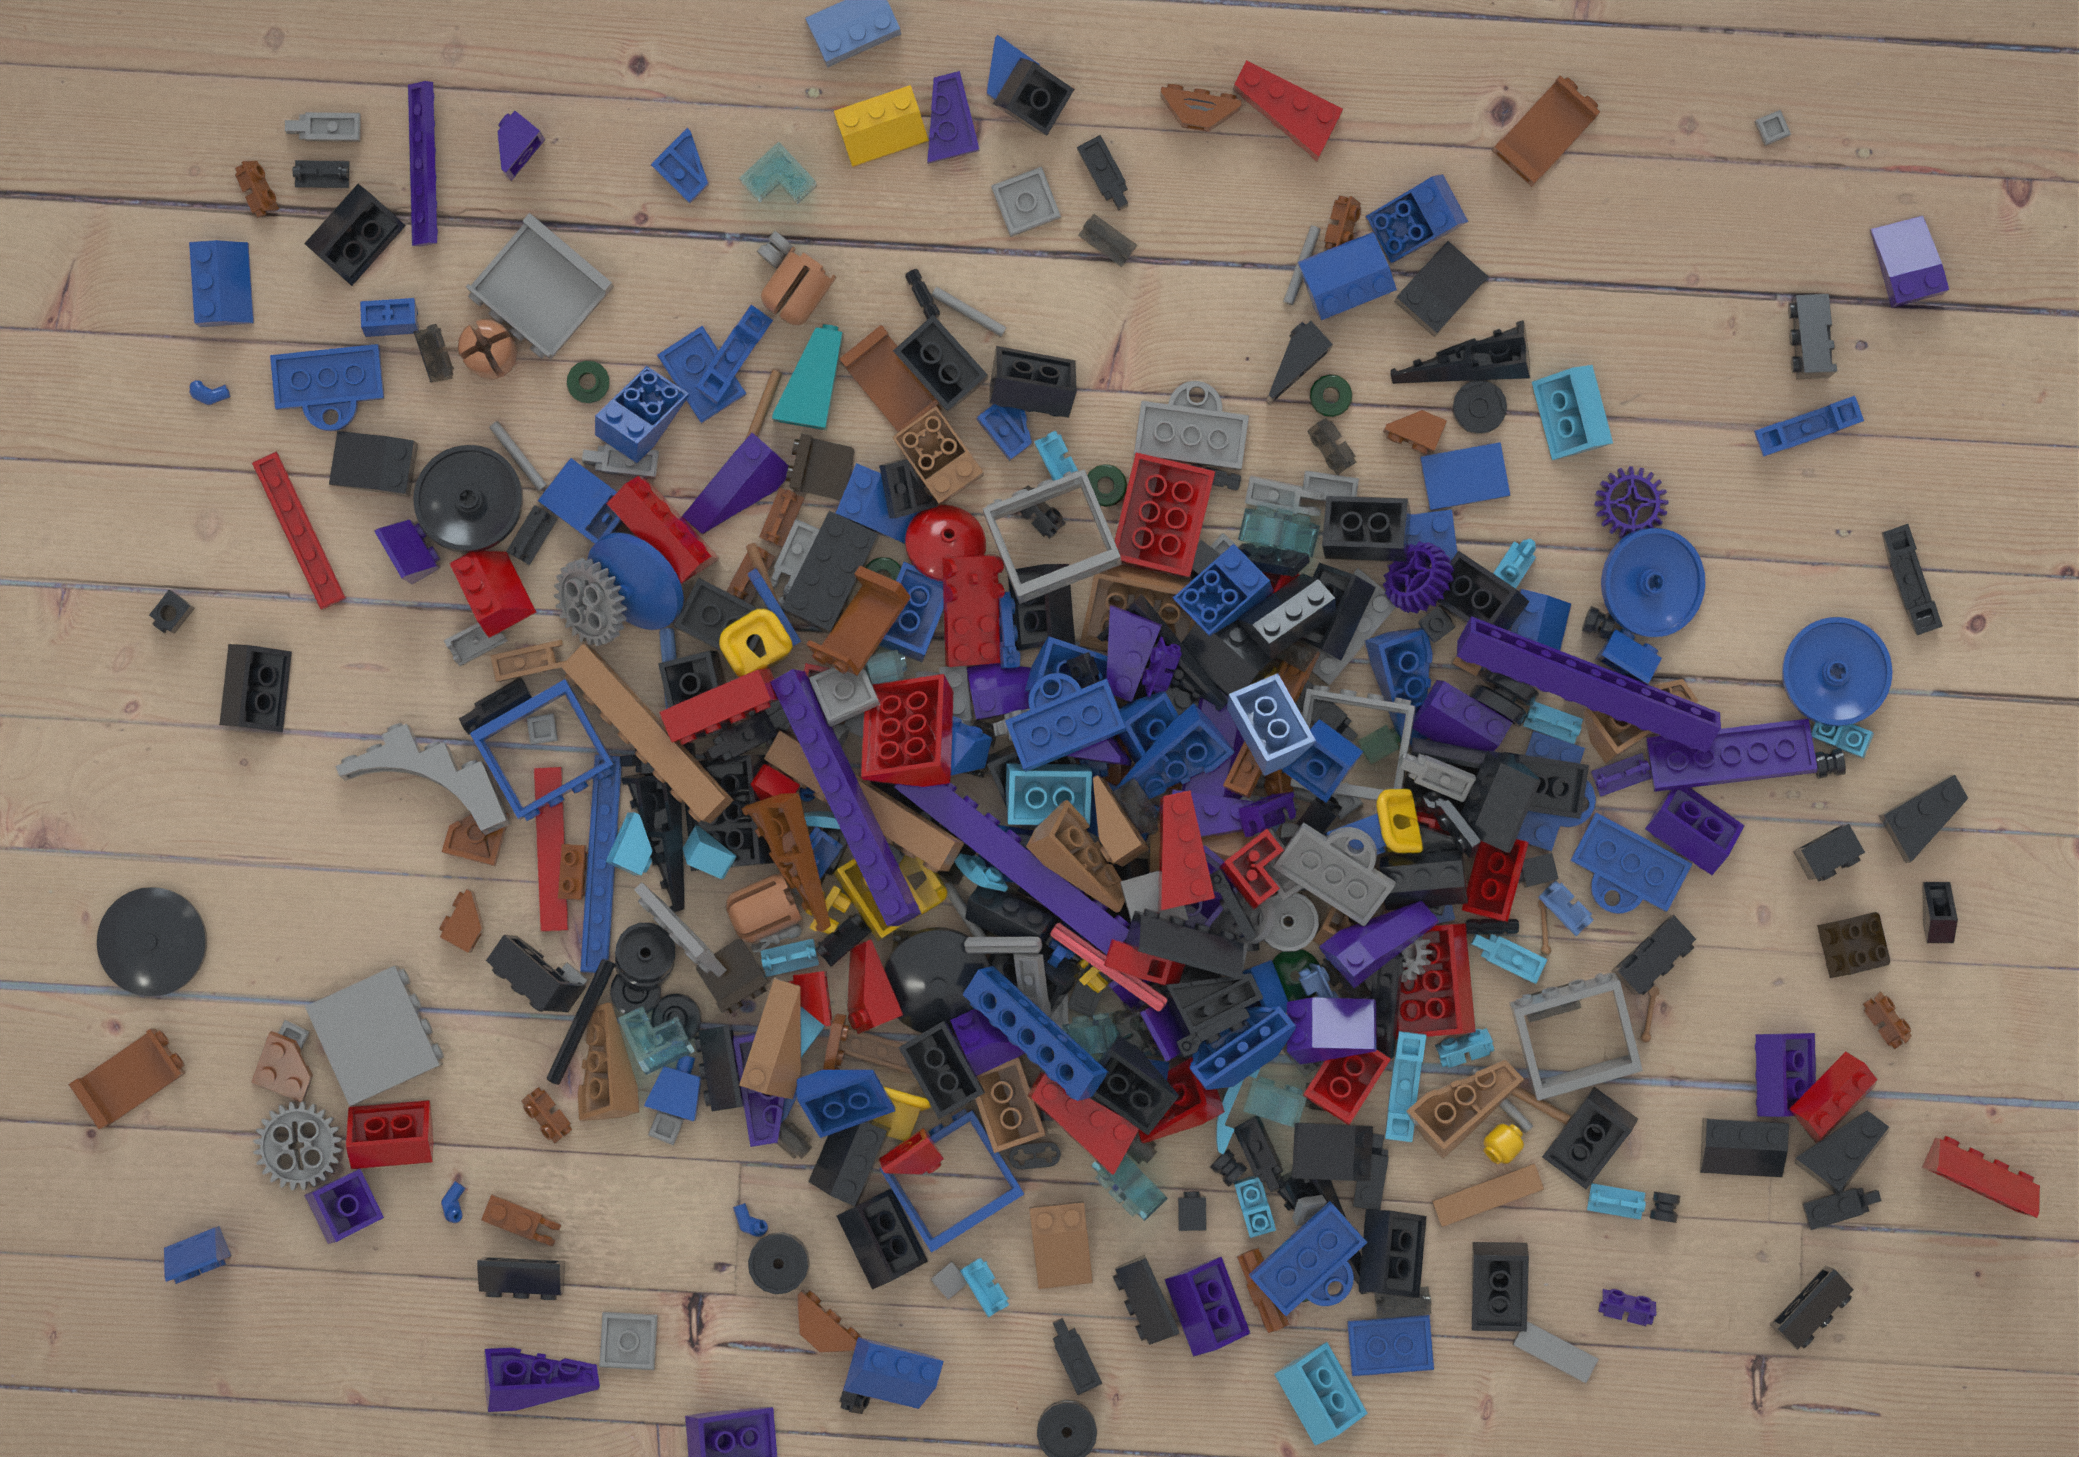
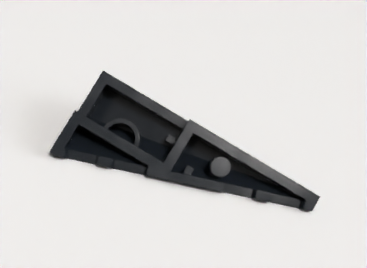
M1524 320L1516 322V327L1504 332L1500 329L1494 330L1493 336L1476 341L1473 338L1436 352V357L1422 362L1420 359L1413 361V366L1396 371L1393 368L1390 374L1392 383L1529 379L1530 356Z
M1142 594L1124 609L1162 625L1153 647H1157L1160 637H1163L1165 646H1170L1171 644L1180 646L1182 655L1176 669H1165L1173 671L1172 684L1185 687L1193 692L1192 696L1197 699H1205L1215 705V709L1218 711L1226 706L1228 700ZM1109 625L1097 636L1102 642L1108 641ZM1150 657L1145 667L1147 669L1149 668L1151 662Z
M653 773L621 777L623 785H628L633 800L629 801L632 809H637L652 848L650 858H652L653 866L658 865L663 878L660 881L662 889H667L672 905L669 908L673 912L684 910L682 803L670 793L672 790L671 786L667 782L662 783Z
M1292 1171L1282 1176L1286 1187L1277 1193L1284 1199V1207L1288 1211H1295L1298 1199L1323 1195L1327 1203L1330 1201L1346 1218L1331 1180L1292 1178ZM1360 1251L1356 1252L1347 1261L1352 1268L1354 1280L1358 1285L1362 1257Z

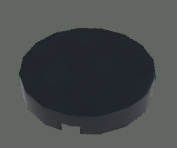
M1485 380L1470 381L1460 388L1454 397L1452 408L1454 418L1460 427L1470 433L1485 434L1498 428L1504 420L1507 403L1506 397L1498 386Z

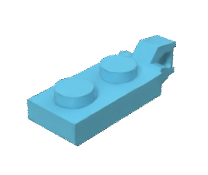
M1475 934L1471 942L1472 945L1483 950L1481 957L1485 958L1486 961L1534 984L1537 983L1548 960L1503 937L1493 934L1490 935L1489 939Z

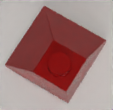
M827 971L793 975V981H789V983L800 986L801 1007L824 1026H831L833 1020Z
M924 1128L879 1158L884 1173L922 1175L926 1171L928 1174L934 1172L942 1165L941 1161L944 1160L942 1153Z

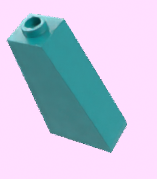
M823 324L822 328H815L773 412V422L827 431L844 336L843 332L838 331L839 327Z

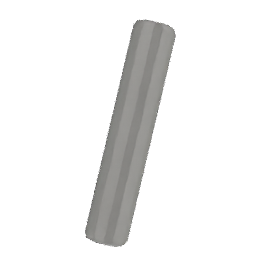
M968 937L964 942L965 951L969 954L1039 953L1042 949L1041 938Z

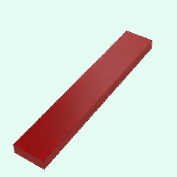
M276 451L253 462L252 465L320 609H326L347 599L278 452Z
M562 767L534 768L535 801L563 785ZM561 802L550 808L549 804L539 809L541 814L536 817L540 931L569 930L567 899L558 898L562 844H565L564 802Z

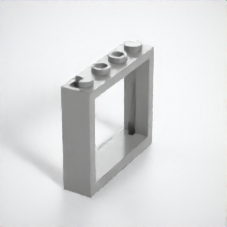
M1085 469L1072 473L1069 471L1063 475V478L1055 481L1052 479L1045 480L1039 483L1035 489L1029 491L1027 489L1019 490L1011 498L1003 501L1002 499H996L994 503L983 508L985 520L1019 604L1121 565V556ZM1081 488L1107 551L1021 584L995 520Z
M1314 685L1313 689H1306L1302 717L1309 729L1311 727L1315 700L1406 714L1399 759L1403 752L1409 753L1416 707L1410 705L1411 700L1395 698L1393 703L1383 701L1384 696L1369 693L1367 698L1356 697V691L1341 689L1340 694L1329 692L1330 687ZM1399 762L1394 789H1403L1406 770L1399 768ZM1292 778V787L1306 789ZM1341 783L1333 794L1377 801L1379 794L1384 790Z
M1615 972L1604 975L1599 973L1595 975V978L1586 981L1583 979L1574 980L1568 984L1569 986L1562 988L1549 987L1540 994L1533 996L1525 994L1522 995L1523 998L1509 1002L1532 1092L1537 1101L1643 1071L1621 983ZM1613 991L1629 1055L1540 1080L1524 1015Z

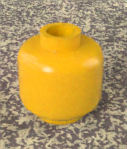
M1498 1124L1484 1138L1483 1144L1485 1148L1483 1151L1492 1162L1496 1164H1509L1524 1148L1521 1138L1523 1134L1513 1124L1510 1126Z

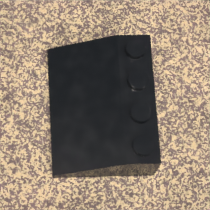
M766 755L738 756L725 762L723 758L715 759L709 763L707 760L698 761L734 801L712 823L702 820L700 822L696 821L689 814L688 810L690 807L685 803L687 834L689 837L695 826L702 828L737 856L730 868L774 864L773 859L769 855L771 849L763 836L758 837L755 832L758 828L750 814L745 816L742 811L743 807L760 801L750 784L763 765L769 766L768 761L764 759ZM690 866L691 871H701Z

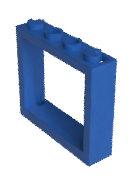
M566 679L470 733L515 815L520 820L525 818L526 821L537 817L541 814L539 809L548 804L550 808L558 805L565 800L563 797L565 794L571 791L574 794L581 792L588 787V781L595 777L599 781L612 774L611 768L616 766ZM566 695L603 763L523 808L488 746L486 739Z
M964 1108L951 1117L954 1122L946 1127L940 1123L929 1130L928 1133L933 1142L936 1143L966 1123L971 1122L1011 1189L937 1236L933 1237L895 1175L884 1173L882 1168H879L931 1253L1025 1194L999 1152L994 1153L988 1134L973 1110L967 1112Z

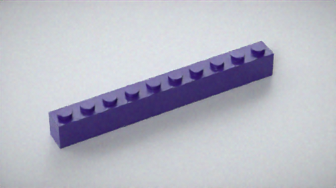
M1472 616L1457 640V657L1467 663H1475L1493 673L1506 675L1517 682H1524L1537 687L1540 691L1558 695L1566 701L1584 705L1592 711H1599L1610 715L1618 721H1625L1636 725L1641 730H1649L1667 740H1675L1691 749L1707 752L1721 729L1720 712Z
M792 669L774 679L770 683L886 925L899 927L922 913L832 726L830 727L806 672Z
M951 782L927 787L903 784L895 786L898 791L1106 955L1112 939L1124 942L1127 938L1129 931L1127 928L1130 925L1118 914L1113 918L1105 912L1108 909L1107 906L1096 899L1091 901L1084 895V891L1044 866L1029 849L1027 850L1019 844L1022 839L1010 829L1007 833L998 827L1000 821L989 812L985 816L976 810L979 805L967 795L963 799L955 793L957 787Z

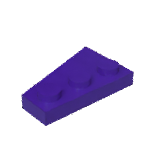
M960 71L934 77L927 164L980 151Z
M1110 605L1107 680L1113 695L1132 702L1162 625Z
M1172 790V794L1185 792L1179 790ZM1191 792L1201 837L1220 836L1244 831L1238 808L1254 801Z

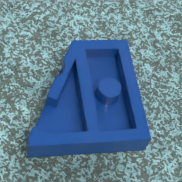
M999 35L995 37L987 87V95L994 100L997 98L1020 57L1037 63Z
M688 128L651 164L688 203H691L709 185L691 131Z
M993 404L976 418L1009 461L1032 444L1030 432L1026 424V414L1023 409L1000 407Z

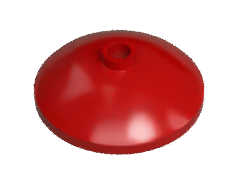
M938 505V507L919 512L912 519L905 535V548L909 560L919 572L931 579L943 581L942 558L985 555L986 537L980 523L969 512L953 505ZM944 533L952 534L953 538H946Z

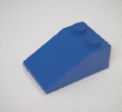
M857 463L836 511V514L903 544H905V535L910 522L919 513L899 518H889L881 473Z
M903 562L896 581L903 585L911 598L879 646L923 663L944 610L943 581L931 579L919 572L913 565Z
M820 1070L797 1079V1101L820 1138L895 1111L894 1104L874 1070Z

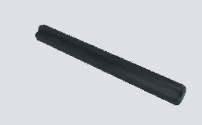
M608 959L601 960L547 1075L549 1082L556 1085L561 1083L613 972L615 964Z

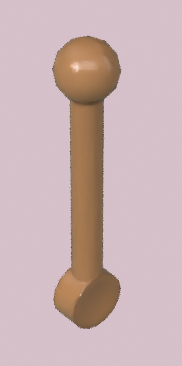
M1539 900L1538 907L1541 909L1543 946L1540 951L1543 955L1547 956L1551 953V947L1548 946L1547 907Z
M1653 986L1648 991L1650 1001L1644 1032L1640 1036L1641 1040L1645 1043L1651 1040L1649 1032L1655 998L1660 993L1659 988Z

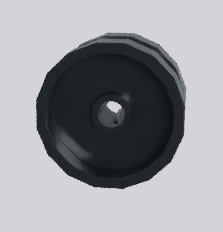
M1485 668L1480 676L1493 689L1484 685H1475L1469 696L1513 722L1512 725L1520 727L1527 714L1515 701L1525 706H1532L1539 693L1524 682H1517L1511 677L1500 673H1493Z
M637 923L628 927L620 935L616 944L615 969L619 978L627 986L637 990H652L660 987L670 978L674 968L675 943L669 936V933L654 923Z
M785 1232L771 1233L760 1239L751 1250L748 1260L749 1274L754 1283L765 1292L775 1295L788 1293L798 1288L806 1278L810 1267L809 1252L804 1243L795 1235ZM775 1259H782L784 1266L782 1268H775L773 1264Z
M1064 1399L1053 1402L1044 1409L1038 1420V1442L1040 1448L1048 1457H1086L1096 1443L1097 1426L1094 1416L1085 1405L1078 1401ZM1069 1427L1072 1429L1070 1437H1064V1433H1062L1063 1428Z

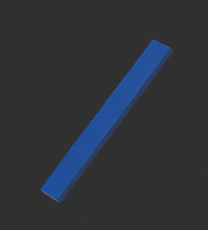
M595 755L594 767L603 763L600 755ZM611 756L616 765L611 768L612 774L599 781L596 777L593 778L580 972L596 973L601 960H609L615 866L606 863V859L618 835L622 776L620 756Z

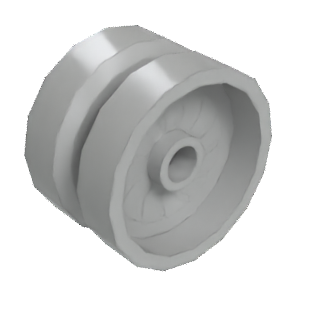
M1279 893L1270 897L1275 908V920L1270 933L1264 941L1271 948L1282 952L1297 951L1307 946L1315 937L1319 926L1318 913L1313 903L1304 895L1295 893L1285 901ZM1260 912L1257 918L1259 925L1264 918L1263 912ZM1287 916H1290L1294 922L1290 927H1286L1283 924V919Z

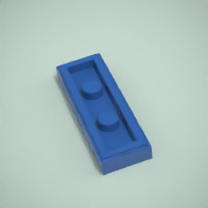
M755 568L750 571L748 577L768 610L778 617L791 638L793 646L800 643V638L758 570Z

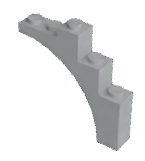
M398 723L390 726L387 729L388 732L382 734L385 745H373L366 749L367 753L358 757L356 755L348 756L341 760L342 764L336 766L339 776L345 781L364 774L378 772L409 773L427 778L447 788L457 796L471 812L479 829L485 835L510 825L488 769L482 761H469L461 766V770H458L451 751L444 742L441 744L440 742H433L425 746V751L421 752L412 728L407 724Z

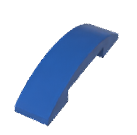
M751 304L715 354L694 388L717 404L773 320Z
M1852 396L1789 420L1755 430L1754 434L1764 457L1863 422L1864 418L1856 397Z

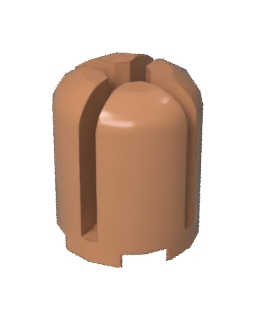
M792 247L762 290L761 300L764 306L775 315L782 309L780 317L788 324L802 325L807 321L837 277L833 274L830 279L825 275L826 271L823 270L821 264L805 253H802L799 257L794 253L795 247Z
M481 319L476 321L479 327L476 330L469 324L464 328L458 340V352L463 358V363L473 374L481 378L494 380L504 377L512 370L516 362L518 349L515 340L503 325L494 320ZM490 345V351L494 357L492 360L487 354L483 353L485 351L484 348Z
M775 873L732 892L726 900L725 908L737 936L748 943L757 942L802 920L781 873Z

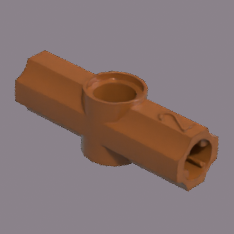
M1259 1248L1238 1255V1261L1247 1280V1289L1254 1306L1258 1307L1260 1317L1267 1332H1274L1290 1325L1287 1317L1249 1276L1264 1261Z

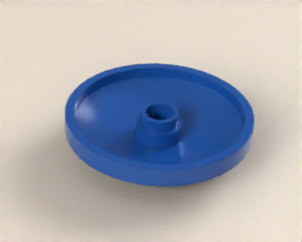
M1645 528L1626 535L1612 548L1604 563L1601 576V591L1605 606L1612 618L1622 628L1633 634L1645 637H1663L1679 631L1696 615L1704 597L1705 572L1699 554L1687 539L1667 529Z
M611 533L602 537L591 548L588 559H592L593 564L600 562L601 570L608 568V577L615 576L613 584L621 586L618 594L625 597L621 601V605L627 608V610L622 612L627 618L626 622L639 628L658 630L667 627L679 616L684 601L680 580L670 563L653 546L630 534Z
M1844 617L1825 618L1806 626L1789 644L1782 663L1783 685L1792 704L1810 720L1827 726H1848L1869 717L1886 699L1892 682L1891 657L1882 639L1865 624Z

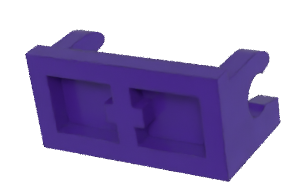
M1294 793L1271 794L1238 808L1245 837L1254 836V834L1261 833L1273 826L1285 823L1283 808L1287 809L1289 819H1294L1296 817L1293 801Z

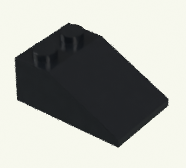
M1447 241L1400 292L1394 302L1435 337L1489 276L1453 244Z
M1302 321L1290 332L1289 337L1291 339L1266 400L1269 405L1330 352L1333 344L1312 321L1306 325Z
M337 431L329 485L410 497L418 443L414 440L389 436Z
M1503 752L1515 755L1541 780L1528 811L1581 819L1589 765Z
M1118 1034L1098 1060V1063L1108 1073L1093 1096L1149 1135L1179 1095L1143 1052Z
M1593 1087L1542 1158L1587 1190L1632 1132L1638 1118L1599 1089Z
M1295 1123L1292 1178L1370 1181L1373 1126Z
M1472 1242V1331L1527 1332L1529 1271L1527 1243Z

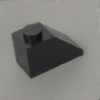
M1923 882V927L1926 942L1954 943L1958 918L1951 883Z

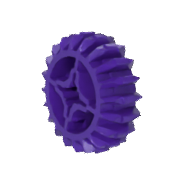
M1633 466L1628 467L1627 475H1625L1622 468H1619L1617 470L1618 478L1612 473L1607 476L1611 484L1606 481L1600 483L1601 487L1606 491H1596L1595 495L1603 498V501H1596L1594 503L1595 507H1603V510L1597 512L1596 516L1602 517L1605 515L1607 519L1601 523L1602 527L1611 523L1613 526L1610 528L1609 533L1613 534L1619 529L1620 539L1624 538L1626 532L1630 534L1640 529L1654 528L1652 522L1661 526L1663 521L1657 515H1667L1666 510L1660 509V506L1669 504V501L1666 499L1660 500V496L1665 495L1667 491L1666 489L1657 491L1656 487L1661 485V480H1657L1654 484L1650 482L1654 476L1652 472L1644 478V468H1640L1637 475H1634ZM1623 482H1627L1625 496L1610 500L1614 488ZM1635 482L1644 486L1649 491L1652 499L1641 497L1637 492ZM1631 495L1634 502L1641 504L1636 505L1634 511L1630 510V505L1619 503L1629 500ZM1653 507L1649 518L1644 523L1636 525L1639 509ZM1611 508L1622 510L1626 515L1628 524L1619 521L1612 513Z
M1419 541L1417 545L1409 544L1407 562L1394 561L1393 564L1387 565L1389 572L1383 575L1386 580L1383 586L1386 590L1387 598L1395 607L1407 613L1418 614L1420 610L1427 612L1429 605L1436 607V601L1444 599V591L1450 590L1447 584L1454 580L1451 575L1454 571L1451 565L1452 561L1445 554L1444 550L1432 543L1427 542L1425 544Z

